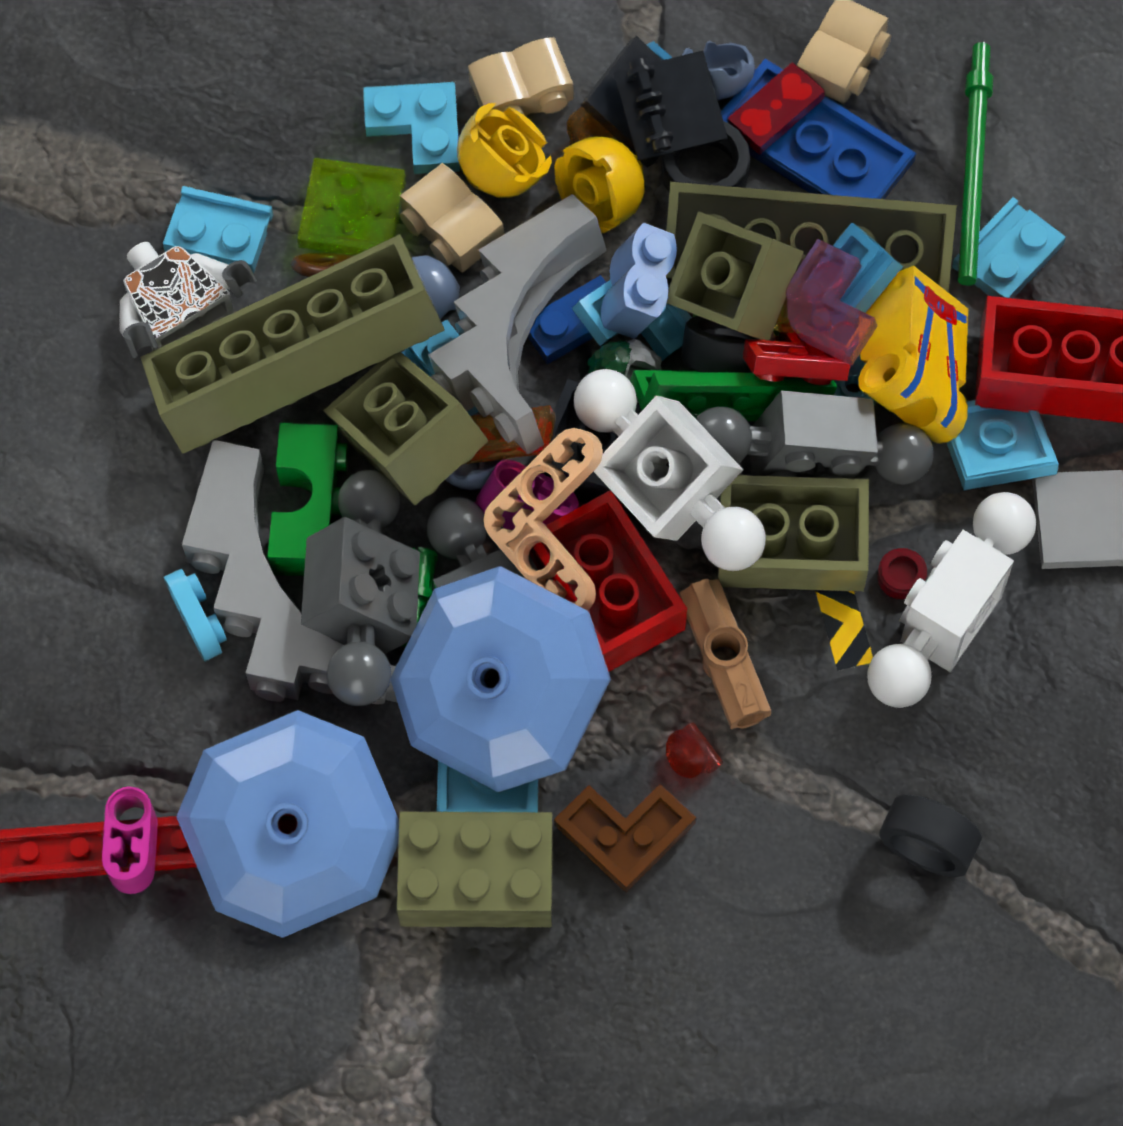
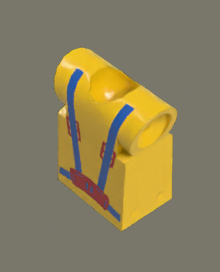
M912 266L898 272L859 320L860 360L866 364L858 377V386L865 394L887 410L895 413L905 423L925 431L931 441L946 443L959 435L968 417L966 399L959 391L966 383L968 308L923 272Z

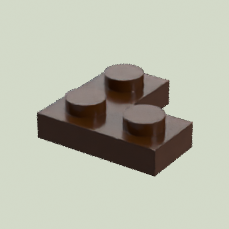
M661 784L626 818L590 785L554 818V826L626 893L696 824V817Z

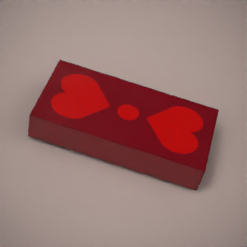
M791 62L727 118V123L739 130L748 145L761 155L824 99L825 90Z

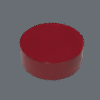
M907 548L893 549L886 553L879 563L877 572L878 584L888 596L895 599H906L911 588L919 578L926 581L927 566L924 559L917 552Z

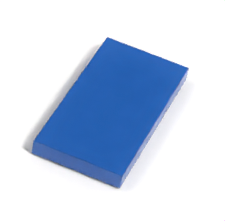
M764 59L754 71L750 83L735 94L721 111L723 121L727 122V118L783 69ZM826 96L761 155L748 145L750 156L809 193L885 199L916 158L914 151Z

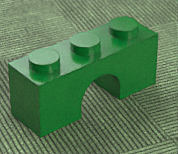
M280 423L276 470L280 486L299 487L308 491L312 496L309 502L297 511L272 512L268 561L274 575L304 576L307 537L334 523L335 516H341L338 507V495L341 487H338L339 472H347L349 448L348 443L340 442L337 425Z

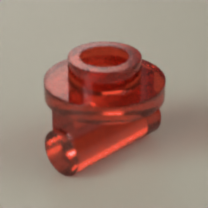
M694 722L686 725L683 729L673 732L667 740L666 755L672 769L684 778H694L705 772L708 774L712 773L723 764V760Z

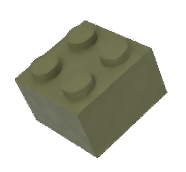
M698 211L669 286L667 304L760 340H770L804 251Z

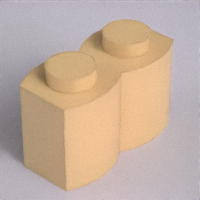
M835 0L823 19L819 30L808 43L797 66L825 90V96L845 104L852 93L859 95L862 92L870 75V70L866 68L872 59L880 60L884 55L891 39V35L886 33L888 18L854 1Z
M555 38L535 40L516 48L512 52L493 54L479 59L468 66L470 84L479 107L488 103H496L492 109L502 112L511 107L524 116L538 112L551 114L562 110L569 101L574 99L573 82Z
M443 163L400 195L402 206L400 218L407 229L415 236L422 233L428 240L433 242L430 244V248L436 258L447 266L452 264L462 273L481 258L480 248L504 235L503 223L484 201L471 192L454 171Z

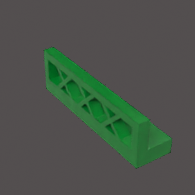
M633 370L630 379L641 410L655 396L679 401L695 419L702 412L710 408L728 407L739 412L747 421H756L781 391L834 395L837 389L834 380H831V383L828 385L812 384L799 377H784L783 381L773 382L760 379L753 373Z

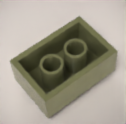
M401 351L376 364L324 409V412L338 426V430L350 445L377 471L382 472L394 484L397 490L414 505L418 504L424 497L435 492L447 477L461 465L469 462L476 452L489 442L462 404Z
M738 475L719 495V502L725 508L741 507L755 514L761 521L766 536L762 555L750 567L739 571H728L718 567L717 579H719L722 587L864 592L869 559V479Z
M399 812L397 914L400 927H552V812Z

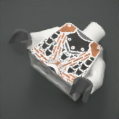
M142 242L133 247L127 254V260L135 271L127 275L123 280L127 293L120 300V333L124 337L131 357H138L137 351L142 347L151 346L154 351L234 313L230 293L227 289L231 290L235 298H239L243 295L240 288L243 284L248 282L256 284L258 282L248 263L238 260L228 265L198 253L189 254L180 246H174L160 256L149 242Z

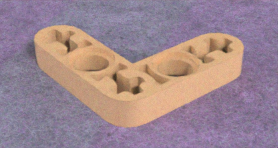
M571 428L560 433L489 504L485 510L483 520L484 528L488 535L527 580L562 598L567 594L564 587L554 580H548L546 583L547 579L557 574L565 583L578 584L574 591L578 600L572 603L588 611L593 605L596 596L594 583L543 523L598 467L602 460V444L598 437L591 432ZM573 442L586 443L581 450L585 456L583 461L572 459L562 468L563 471L569 473L567 478L563 471L552 465L553 460L565 464L572 457L574 452L570 446ZM547 472L554 481L553 492L548 498L539 500L533 494L532 484L536 476ZM518 495L521 496V498H522L523 501H521V500H519V499L517 498ZM525 503L534 508L533 512L522 508L513 517L512 521L516 526L514 530L501 529L505 523V519L502 516L504 511L514 513ZM543 542L550 550V560L545 568L536 571L530 565L528 556L535 544Z

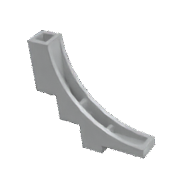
M573 194L479 249L484 269L480 271L484 284L453 301L460 321L455 323L460 336L428 354L435 372L430 377L456 398L466 411L476 407L483 417L490 414L504 440L508 443L514 440L527 454L540 448L544 443L533 411L519 393L518 369L523 345L535 319L554 293L576 272L607 251L597 217Z
M213 440L182 542L187 563H191L199 571L210 574H217L220 570H224L213 608L215 615L223 629L230 634L240 637H250L252 633L257 634L246 670L250 690H254L255 694L263 699L276 702L283 701L284 697L298 700L303 682L308 683L310 688L318 692L333 694L327 680V668L333 654L344 645L324 634L301 625V612L279 586L263 554L259 539L258 501L264 473L260 449ZM390 665L392 676L396 666ZM391 681L385 694L372 704H383L385 700L397 702Z

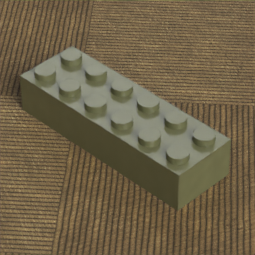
M670 182L666 231L675 236L677 254L674 265L666 275V278H673L699 211L804 251L790 288H799L848 226L854 223L885 249L891 257L903 266L901 270L915 266L949 293L957 205Z
M401 234L140 358L159 415L182 454L199 446L206 445L212 440L241 426L248 425L279 408L293 404L315 391L335 384L368 366L380 363L387 357L417 343H422L430 337L445 331L408 248Z

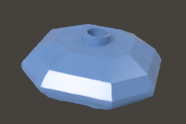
M501 566L435 588L391 676V683L410 745L496 792L508 790L565 771L611 680L590 612ZM493 668L499 673L500 679L495 687L490 688L486 685L484 676L488 670Z
M298 710L205 749L176 816L215 911L281 938L376 898L399 843V818L365 738ZM284 814H292L297 819V829L291 834H285L279 828V819Z

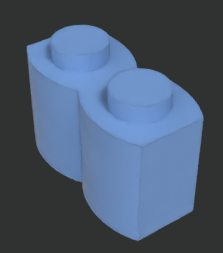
M643 223L615 251L610 264L612 287L606 293L601 307V320L604 328L634 339L662 313L668 299L666 275L672 269L677 254L674 234Z

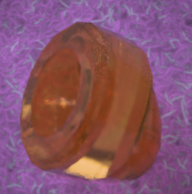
M583 107L575 110L567 121V133L570 139L569 146L590 137L613 138V135Z

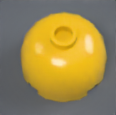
M488 103L480 107L464 126L457 143L458 162L468 182L474 188L499 198L518 196L536 185L548 173L552 163L551 155L545 160V154L542 150L547 142L533 122L519 111L508 107L502 112L492 109L496 103Z
M590 137L566 147L563 150L564 155L556 159L554 165L555 182L561 200L573 194L597 217L601 233H606L619 226L636 213L645 194L643 167L641 162L637 160V156L623 143L608 137Z

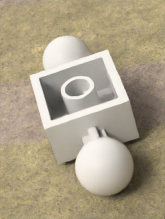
M601 369L586 375L579 382L574 394V408L577 416L582 423L592 430L598 432L614 431L618 435V438L603 453L600 464L594 470L597 476L653 537L677 541L697 521L703 527L701 535L702 548L707 558L714 565L728 571H739L753 565L760 558L765 547L766 536L761 521L747 509L741 507L725 508L717 500L718 496L743 471L739 464L679 401L655 396L638 415L635 412L637 404L635 389L629 379L623 374L610 369Z
M1000 492L988 496L978 505L974 513L973 530L975 536L962 530L953 544L945 540L931 562V566L934 568L927 580L924 581L919 578L904 601L907 607L900 618V622L905 624L901 637V642L904 644H893L884 647L875 654L869 664L867 673L868 684L872 693L879 701L895 708L908 707L919 702L926 695L931 684L932 674L928 660L933 661L949 672L953 670L1003 596L1014 560L1006 555L1019 552L1025 548L1034 536L1036 529L1035 514L1030 504L1024 498L1009 492Z

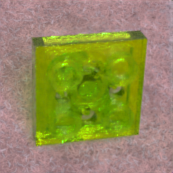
M314 158L297 237L298 247L357 255L395 237L401 208L400 195L404 193L406 183L405 169ZM325 205L327 209L333 206V211L331 209L325 211L323 208ZM378 212H381V215L375 218V215H377ZM342 231H354V233L351 235H344Z

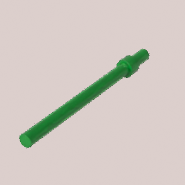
M983 42L976 43L972 47L971 72L966 75L965 95L969 98L958 266V283L965 286H971L977 282L987 102L993 94L994 77L989 72L991 47Z

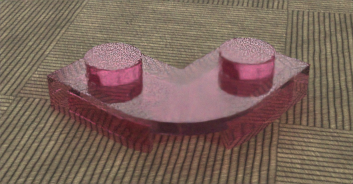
M817 239L787 287L788 317L793 330L803 341L853 365L877 328L875 317L840 301L861 269L859 258Z

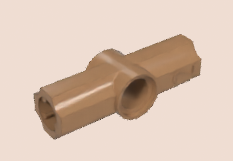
M707 578L692 583L688 588L679 592V596L687 607V619L702 655L703 670L712 680L730 729H744L756 725L771 715V708L749 656L747 638L737 626L719 579L709 580ZM718 647H729L736 652L737 656L732 660L723 661L716 658L712 652Z

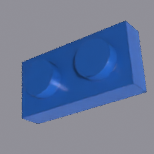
M601 275L544 307L535 319L527 337L547 365L593 338L572 310V307L606 283Z

